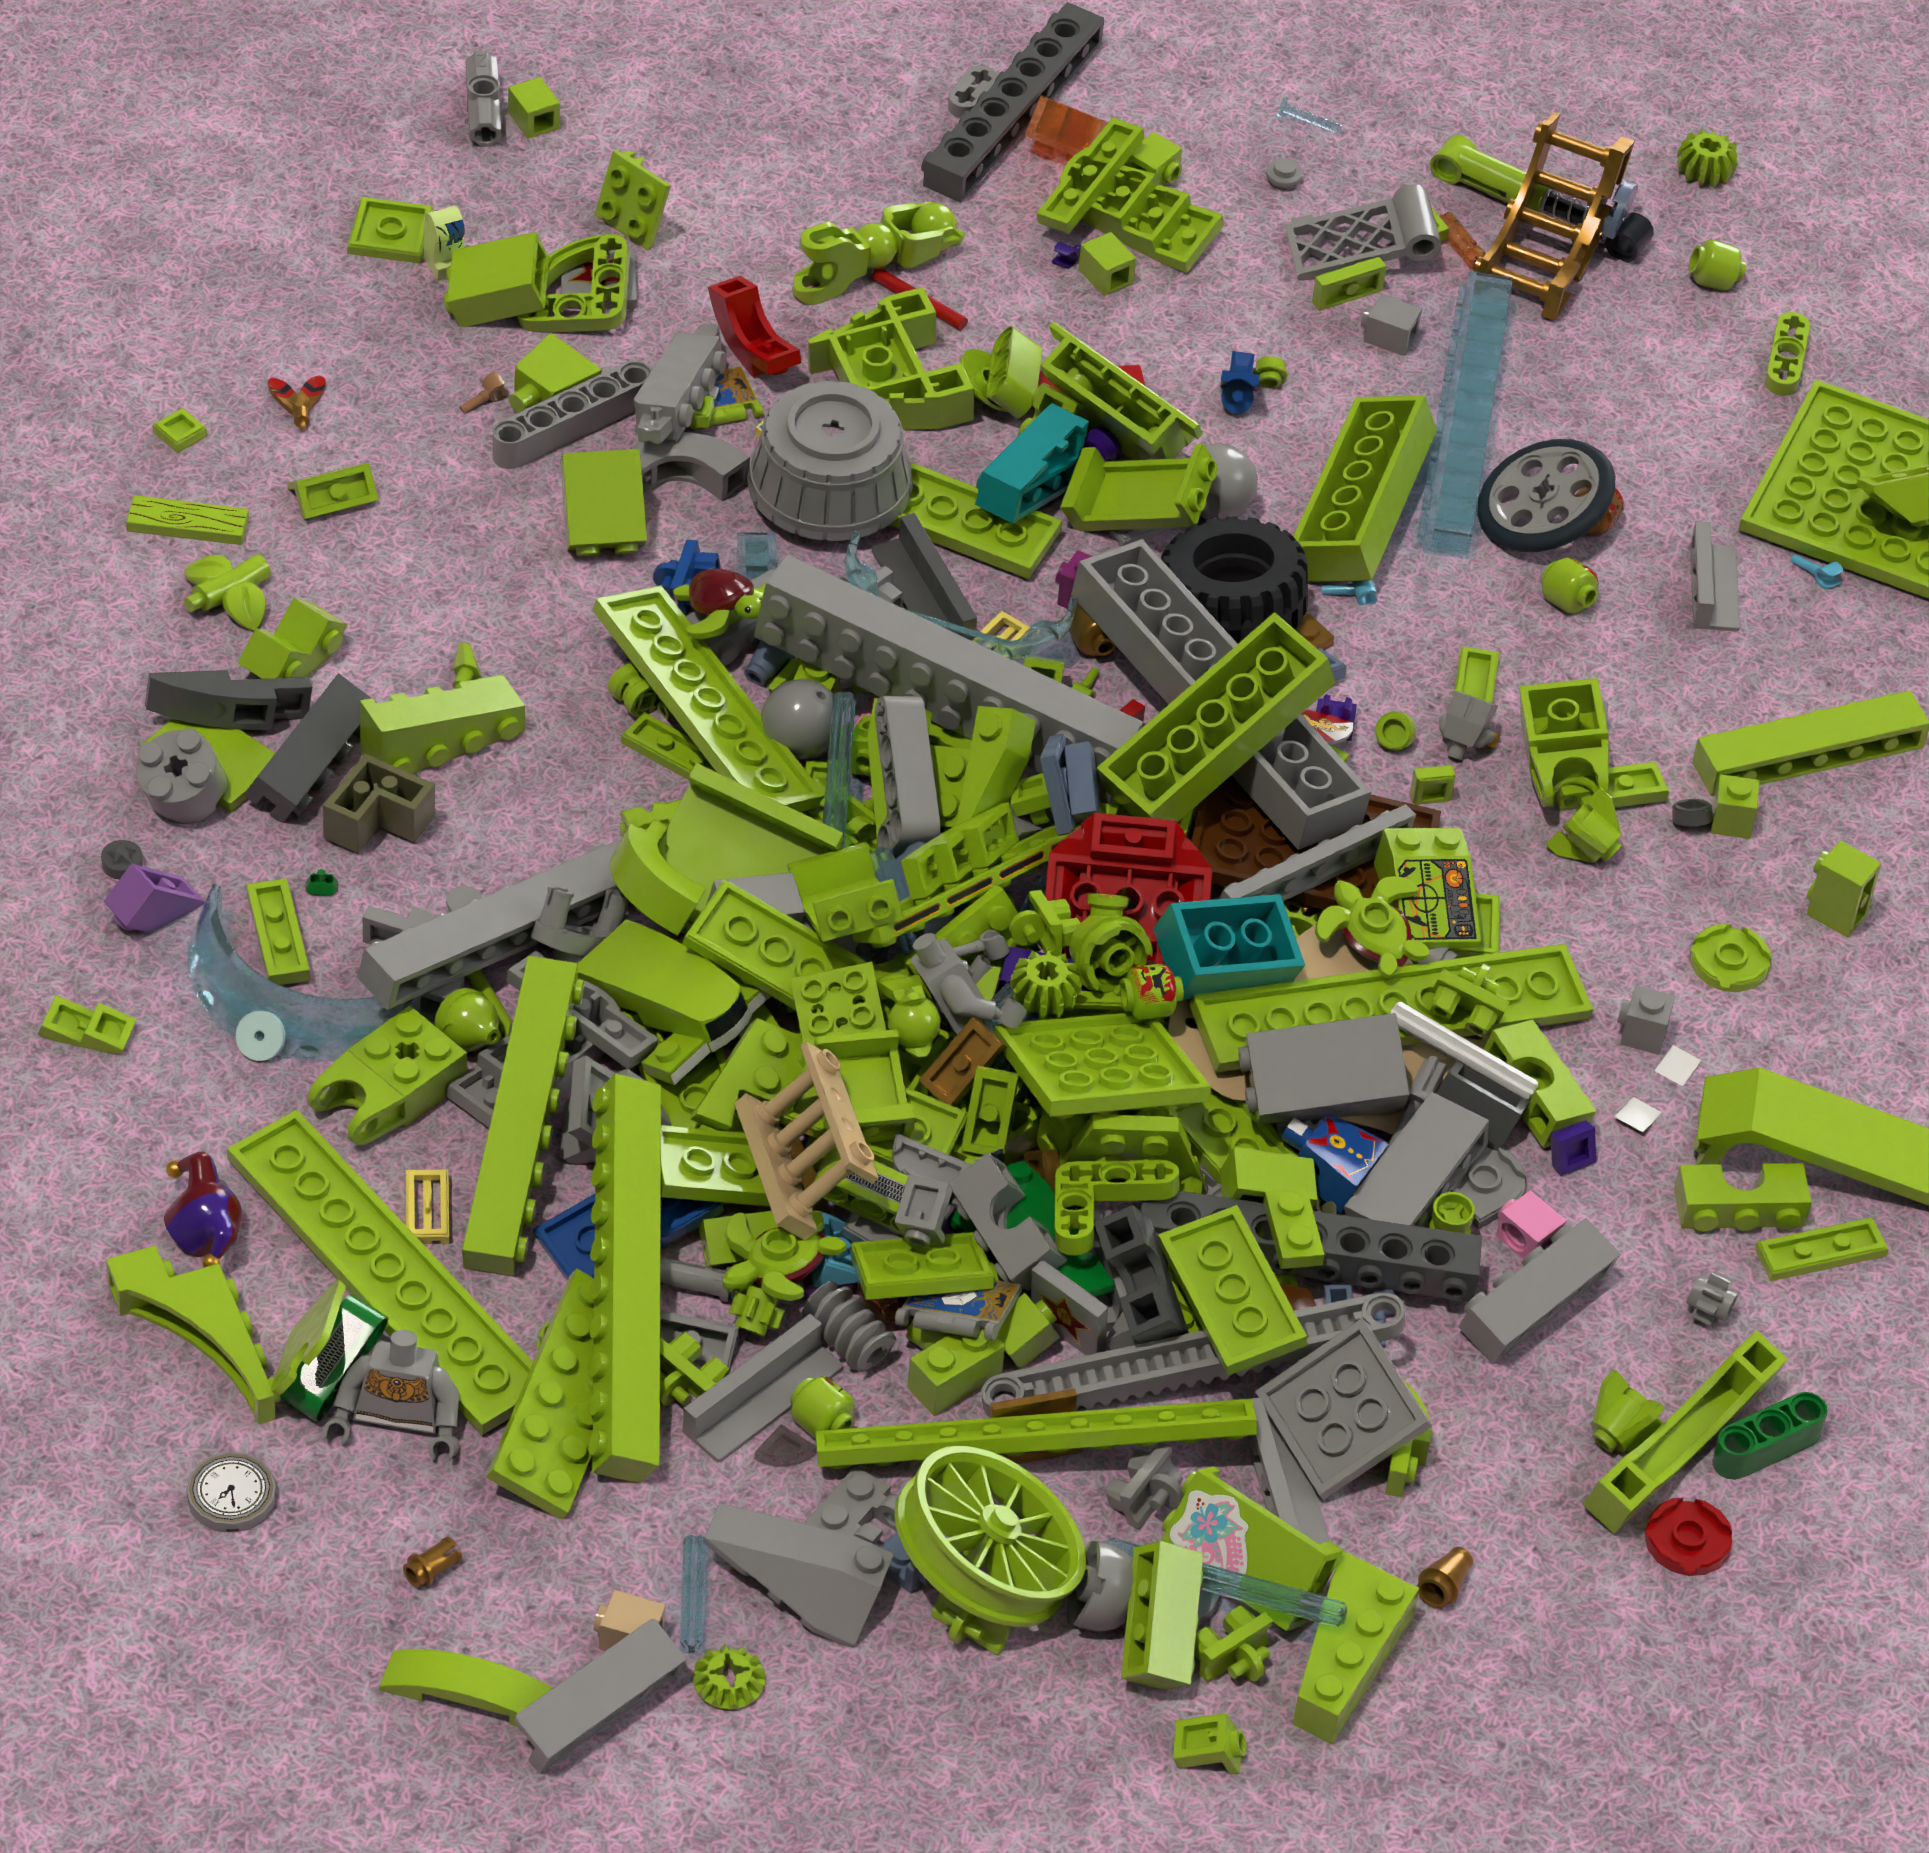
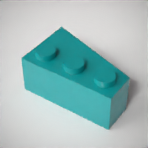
M1051 403L981 472L976 482L978 493L975 505L1011 523H1015L1065 493L1084 446L1089 421Z

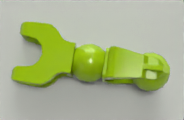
M910 202L886 207L883 210L880 223H867L857 230L853 227L840 229L834 223L823 222L805 229L801 234L799 248L813 262L810 266L795 274L792 293L798 300L807 305H817L841 295L854 280L866 275L867 268L881 269L892 261L895 264L899 263L904 268H914L939 256L940 251L961 244L965 238V233L957 229V219L952 210L941 203L935 202L920 204ZM819 282L821 284L817 288H807L808 286H811Z
M912 950L893 954L895 956L894 959L885 963L874 964L873 968L886 1030H898L900 1037L898 1050L906 1051L916 1059H922L928 1056L932 1048V1041L939 1033L941 1017L938 1008L931 1000L926 998L920 975L911 976L907 967L902 963V960L913 952Z

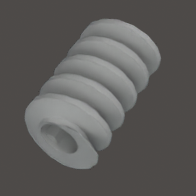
M828 1281L812 1293L806 1301L802 1310L803 1318L811 1314L822 1323L821 1336H824L827 1344L830 1347H834L836 1353L846 1360L851 1369L862 1372L869 1370L880 1363L891 1351L896 1342V1336L890 1331L885 1332L886 1326L881 1320L874 1321L875 1315L870 1309L863 1310L864 1303L860 1298L852 1299L853 1292L849 1287L837 1289L838 1284L835 1281Z

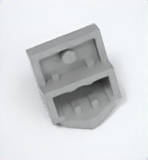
M583 1056L573 1061L571 1098L565 1102L563 1107L560 1158L569 1164L596 1162V1149L592 1147V1136L596 1128V1112L592 1109V1101L596 1090L602 1087L614 1075V1073L588 1056ZM629 1069L617 1072V1074L644 1080ZM661 1103V1125L672 1126Z

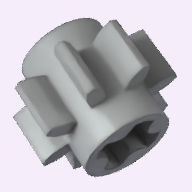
M1717 1271L1711 1273L1709 1279L1699 1275L1686 1301L1687 1304L1695 1307L1691 1317L1709 1326L1715 1318L1725 1322L1739 1294L1729 1289L1733 1279Z

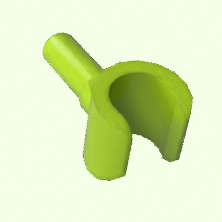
M1091 668L1085 679L1081 683L1078 681L1074 682L1072 688L1095 699L1096 692L1091 690L1090 687L1098 677L1099 670Z

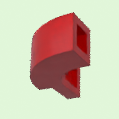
M740 275L708 287L712 308L722 335L730 350L751 376L756 377L764 373L780 375L787 372L790 367L802 363L800 349L782 339L771 327L762 308L757 285Z

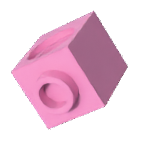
M1530 1190L1517 1200H1509L1501 1208L1498 1214L1500 1220L1496 1236L1524 1259L1536 1247L1541 1246L1545 1250L1553 1244L1550 1241L1551 1238L1566 1225L1567 1220Z

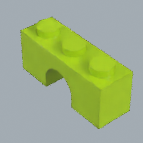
M1534 1020L1492 1030L1483 1050L1538 1082V1087L1522 1118L1543 1148L1551 1146V1133L1585 1120L1591 1123L1596 1109Z
M1762 1163L1756 1188L1752 1190H1741L1731 1186L1723 1176L1721 1164L1680 1165L1674 1186L1681 1229H1696L1702 1232L1715 1228H1737L1742 1231H1749L1756 1227H1778L1782 1230L1805 1227L1812 1203L1804 1163Z

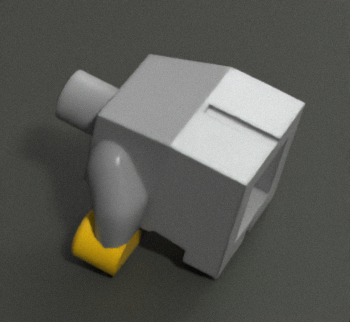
M1455 691L1447 714L1443 713L1439 718L1441 733L1445 738L1453 740L1447 755L1462 760L1467 746L1472 748H1482L1484 746L1494 748L1500 734L1488 729L1498 705L1463 692Z

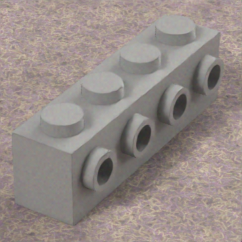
M1587 1218L1574 1227L1569 1223L1564 1225L1551 1238L1550 1241L1553 1244L1545 1250L1541 1246L1536 1247L1522 1261L1524 1266L1515 1273L1511 1268L1508 1269L1494 1282L1493 1287L1495 1289L1485 1295L1481 1291L1464 1306L1463 1309L1467 1314L1458 1328L1493 1364L1608 1274L1621 1254Z

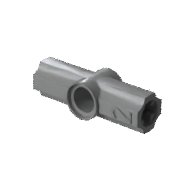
M475 51L465 61L470 140L475 141L479 147H492L493 143L501 140L500 84L498 81L497 57L490 55L488 51Z

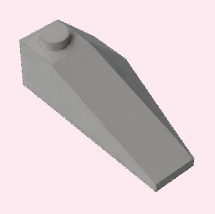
M721 1503L717 1507L703 1540L704 1544L743 1576L751 1575L769 1590L767 1595L778 1605L784 1602L801 1616L799 1622L811 1632L851 1648L854 1647L894 1555L893 1552L851 1534Z

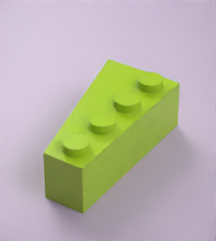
M1343 1551L1333 1572L1299 1690L1292 1725L1330 1744L1334 1743L1412 1620L1419 1593L1418 1587Z

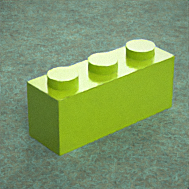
M1163 1541L1134 1547L1132 1560L1133 1584L1128 1601L1121 1679L1162 1690L1191 1685L1192 1674L1195 1668V1637L1199 1625V1595L1203 1582V1553Z

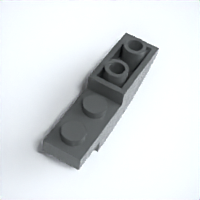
M228 670L149 673L145 707L147 710L170 718L205 726L243 730H272L274 720L303 719L309 711L313 687L309 677L231 680Z

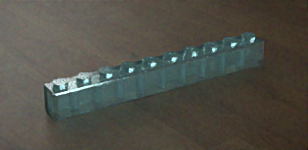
M1469 271L1467 286L1459 284L1456 306L1463 307V310L1455 309L1452 331L1459 332V334H1451L1447 355L1455 358L1454 360L1447 359L1443 382H1449L1450 386L1442 385L1439 407L1446 408V411L1438 410L1436 433H1440L1442 436H1434L1430 458L1437 459V463H1429L1426 485H1432L1433 489L1425 488L1421 510L1429 512L1428 516H1420L1417 534L1418 538H1424L1423 553L1468 560L1513 281L1511 277Z

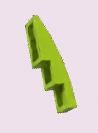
M1009 802L1001 803L945 831L901 860L911 900L928 897L942 884L958 882L972 869L988 867L1016 844L1019 838Z

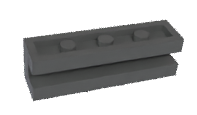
M338 673L256 777L244 796L256 805L265 796L276 805L270 815L281 823H284L292 812L299 817L313 799L307 793L310 788L314 786L320 790L333 773V770L327 767L330 762L334 760L338 764L341 763L354 746L347 741L352 734L360 738V700L370 699L371 697Z

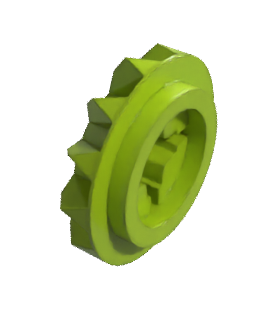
M724 1643L719 1650L712 1651L707 1649L704 1657L700 1661H696L693 1684L697 1694L711 1706L726 1710L740 1709L750 1705L761 1695L765 1686V1669L760 1664L759 1656H752L747 1653L744 1646L739 1649L728 1648ZM726 1664H729L733 1673L736 1674L733 1687H730L729 1681L723 1675Z

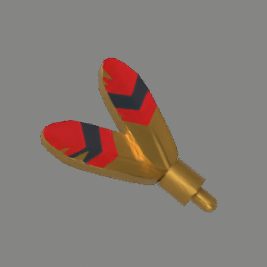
M314 376L308 379L298 394L285 381L278 378H270L268 380V390L272 397L289 413L293 414L294 424L300 430H305L309 424L308 412L324 393L326 387L325 378Z

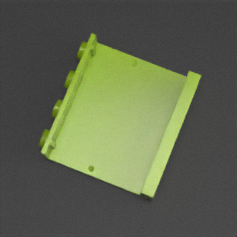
M695 763L689 775L690 785L661 839L658 849L669 865L706 889L681 930L682 933L687 934L706 906L714 880L789 873L788 863L840 849L843 844V833Z

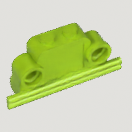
M1051 322L1049 325L1051 334L1061 343L1040 364L1041 369L1047 379L1064 394L1085 406L1081 410V415L1089 421L1088 429L1090 431L1097 426L1108 429L1118 439L1121 453L1131 460H1149L1151 457L1153 459H1174L1184 447H1187L1194 440V437L1198 440L1202 436L1203 431L1200 424L1056 322Z

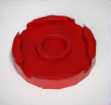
M1684 1497L1672 1498L1659 1504L1649 1515L1644 1535L1647 1549L1657 1563L1671 1572L1686 1576L1706 1575L1719 1569L1729 1558L1732 1546L1731 1525L1721 1510L1707 1501L1695 1499L1694 1502L1683 1501Z

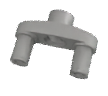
M549 885L540 919L535 921L531 938L555 948L554 960L578 963L625 921L630 901L621 891L607 889L598 923H594L593 927L565 925L574 892L568 891V889Z

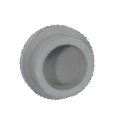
M1287 158L1270 162L1266 170V176L1271 185L1281 190L1294 188L1301 181L1303 174L1301 166Z

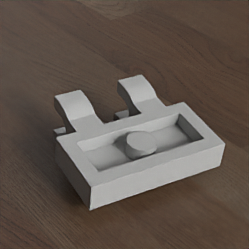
M854 1466L804 1523L851 1534L881 1547L882 1545L877 1543V1541L883 1536V1530L868 1522L874 1517L897 1532L894 1513L898 1495L891 1494L890 1485Z

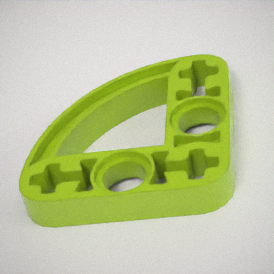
M618 234L591 236L567 244L549 255L546 289L561 274L580 264L593 260L591 293L546 294L545 309L537 311L534 317H530L532 313L518 315L520 326L527 331L542 333L611 330L621 326L626 317L630 266L629 250L624 237ZM611 250H615L614 263H609L608 255H610ZM607 277H617L620 279L616 285L611 287H605L600 284ZM606 300L611 301L613 307L608 314H604L606 312ZM575 307L580 309L579 314L571 318L561 315L567 308ZM550 310H553V312H554V316H553V317H550V316H551Z

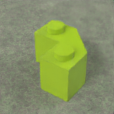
M293 598L275 632L255 628L238 664L262 679L306 677L339 649L343 641V633L348 624L314 602Z

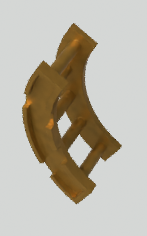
M1555 112L1545 122L1540 121L1533 136V142L1537 144L1516 200L1510 199L1504 213L1506 221L1484 257H1478L1472 272V276L1476 277L1474 292L1481 293L1490 279L1539 296L1540 301L1544 302L1541 316L1554 321L1571 297L1572 293L1567 292L1566 289L1572 280L1580 282L1602 234L1601 229L1604 219L1608 217L1612 206L1606 203L1608 198L1611 199L1615 184L1619 185L1623 180L1635 142L1621 136L1612 147L1607 146L1603 148L1556 131L1560 114ZM1551 145L1601 162L1600 166L1604 167V171L1599 185H1594L1591 188L1544 171L1543 168ZM1537 184L1586 201L1590 209L1584 223H1578L1576 226L1529 209L1528 206ZM1521 222L1571 239V243L1574 245L1567 258L1557 259L1513 243L1512 241ZM1506 255L1555 273V278L1552 281L1547 280L1546 283L1499 267V264Z

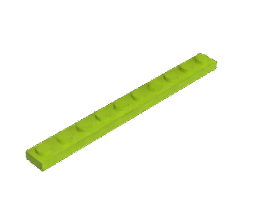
M1252 1399L820 1430L815 1431L818 1467L845 1469L857 1464L872 1463L877 1466H888L897 1461L911 1460L923 1463L933 1452L951 1446L976 1447L996 1454L1020 1456L1032 1451L1047 1450L1052 1453H1063L1072 1448L1086 1447L1105 1450L1112 1448L1114 1445L1126 1444L1146 1447L1155 1445L1158 1442L1180 1441L1183 1443H1195L1201 1439L1220 1437L1227 1440H1238L1247 1435H1257V1419Z

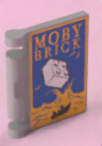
M994 1280V1289L908 1296L903 1306L897 1310L895 1322L897 1325L907 1326L910 1315L914 1316L913 1325L915 1328L974 1338L978 1337L980 1328L985 1327L984 1338L995 1341L999 1329L1022 1292L1021 1284Z

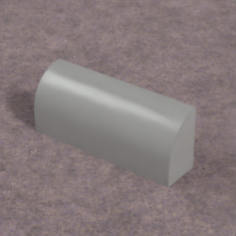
M1431 1092L1345 1204L1346 1216L1426 1228L1432 1219V1208L1436 1198L1443 1193L1451 1192L1454 1186L1457 1187L1487 1147L1489 1120Z

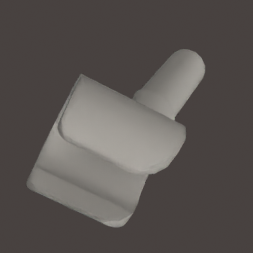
M995 930L985 931L980 936V940H976L973 943L953 947L958 957L985 950L989 960H997L1009 953V947L1005 938Z

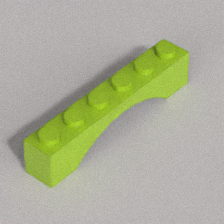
M1756 1330L1665 1423L1637 1448L1624 1456L1599 1480L1582 1504L1615 1534L1772 1382L1788 1361V1358Z

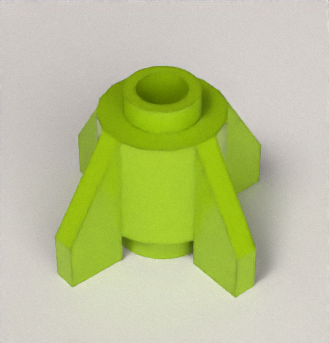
M1599 787L1586 801L1593 809L1590 810L1583 804L1562 826L1569 834L1566 835L1559 829L1545 844L1557 856L1595 863L1601 858L1607 862L1622 846L1617 841L1622 831L1613 798L1602 787Z
M1613 1369L1601 1382L1593 1421L1591 1422V1427L1594 1430L1592 1437L1599 1446L1608 1452H1613L1614 1449L1626 1452L1637 1448L1663 1424L1658 1416L1665 1407L1660 1402L1647 1400L1641 1393L1630 1388V1385L1620 1373Z

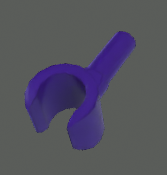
M1058 242L1054 247V251L1058 252V254L1052 259V262L1067 269L1071 268L1076 263L1078 256H1080L1081 244L1071 247Z

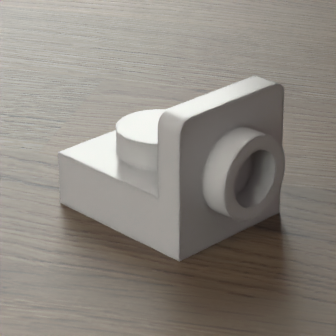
M913 1175L908 1176L894 1221L907 1242L922 1247H928L930 1243L943 1245L946 1236L941 1230V1226L953 1190L949 1183Z

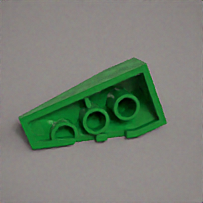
M1025 1161L1009 1164L1006 1167L1025 1196L1010 1209L1007 1215V1228L1011 1229L1018 1226L1030 1216L1045 1226L1055 1240V1193L1049 1184ZM957 1210L950 1217L949 1225L958 1233H969L977 1230L972 1220L969 1219L967 1221ZM1070 1228L1071 1234H1078L1079 1229ZM1092 1249L1082 1255L1064 1254L1067 1261L1056 1270L1094 1297L1114 1291L1115 1283Z

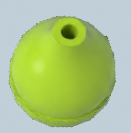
M470 988L457 989L444 999L435 1015L434 1026L466 1052L482 1050L488 1045L496 1044L500 1040L501 1033L499 1031V1017L496 1007L480 991Z

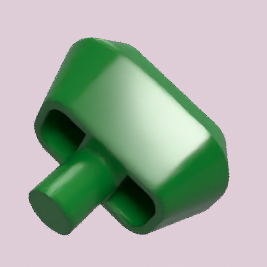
M320 869L317 873H312L309 876L305 889L312 895H333L338 890V881L332 874H326L325 870Z

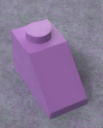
M132 863L103 901L114 913L113 920L120 927L130 932L136 929L148 933L195 910L205 903L183 876Z

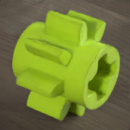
M749 1286L746 1295L741 1293L735 1294L729 1313L738 1316L735 1326L739 1327L740 1330L759 1337H765L768 1328L773 1330L779 1329L785 1310L776 1307L778 1298L766 1294L761 1288Z

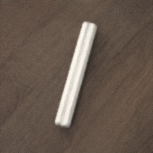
M1397 1002L1391 1010L1390 1014L1396 1013L1399 1029L1454 1061L1459 1060L1524 1099H1531L1536 1091L1538 1082L1408 1005Z

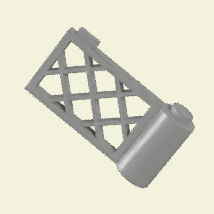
M1415 184L1401 187L1391 199L1314 218L1310 214L1291 219L1292 223L1285 225L1298 281L1315 279L1316 276L1376 257H1380L1383 262L1408 256L1415 261H1426L1436 256L1441 249V241L1428 193L1425 188ZM1388 214V217L1380 226L1368 222L1372 216ZM1344 223L1352 225L1345 234L1333 231L1336 225ZM1361 229L1372 233L1366 242L1354 239ZM1308 232L1316 234L1309 243L1298 240L1295 235ZM1382 237L1396 244L1382 249L1375 247ZM1325 238L1337 242L1330 251L1318 247ZM1346 246L1358 250L1354 256L1345 258L1339 255ZM1310 255L1322 259L1317 265L1305 268L1302 266Z

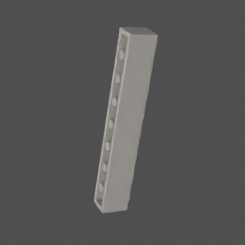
M621 839L607 845L597 846L591 852L575 859H567L560 865L547 871L534 873L528 879L512 886H504L497 892L484 898L471 900L465 906L447 914L441 913L419 926L408 927L400 934L384 941L373 942L364 949L357 978L388 1010L535 946L541 942L531 938L535 921L540 919L549 885L568 889V891L574 892L565 925L580 926L598 918L602 910L606 890L620 891L611 876L609 863Z

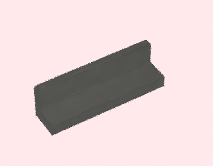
M912 513L901 516L899 538L873 545L871 552L881 568L886 566L893 571L892 584L903 593V606L907 611L971 640L976 636L977 616L916 514Z

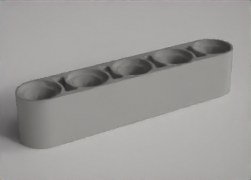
M640 361L626 362L498 422L493 428L494 463L505 469L521 467L635 413L633 399L651 373L650 366Z

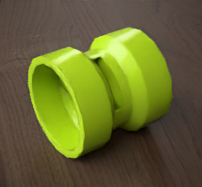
M633 663L625 664L617 669L608 682L607 688L609 693L618 701H624L625 709L636 718H639L644 712L648 714L655 710L658 702L661 701Z
M1458 1192L1441 1194L1433 1204L1429 1228L1471 1234V1224L1475 1215V1206L1472 1200Z

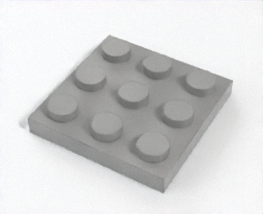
M1363 1318L1255 1391L1258 1398H1263L1268 1414L1317 1493L1324 1500L1432 1427L1427 1416Z

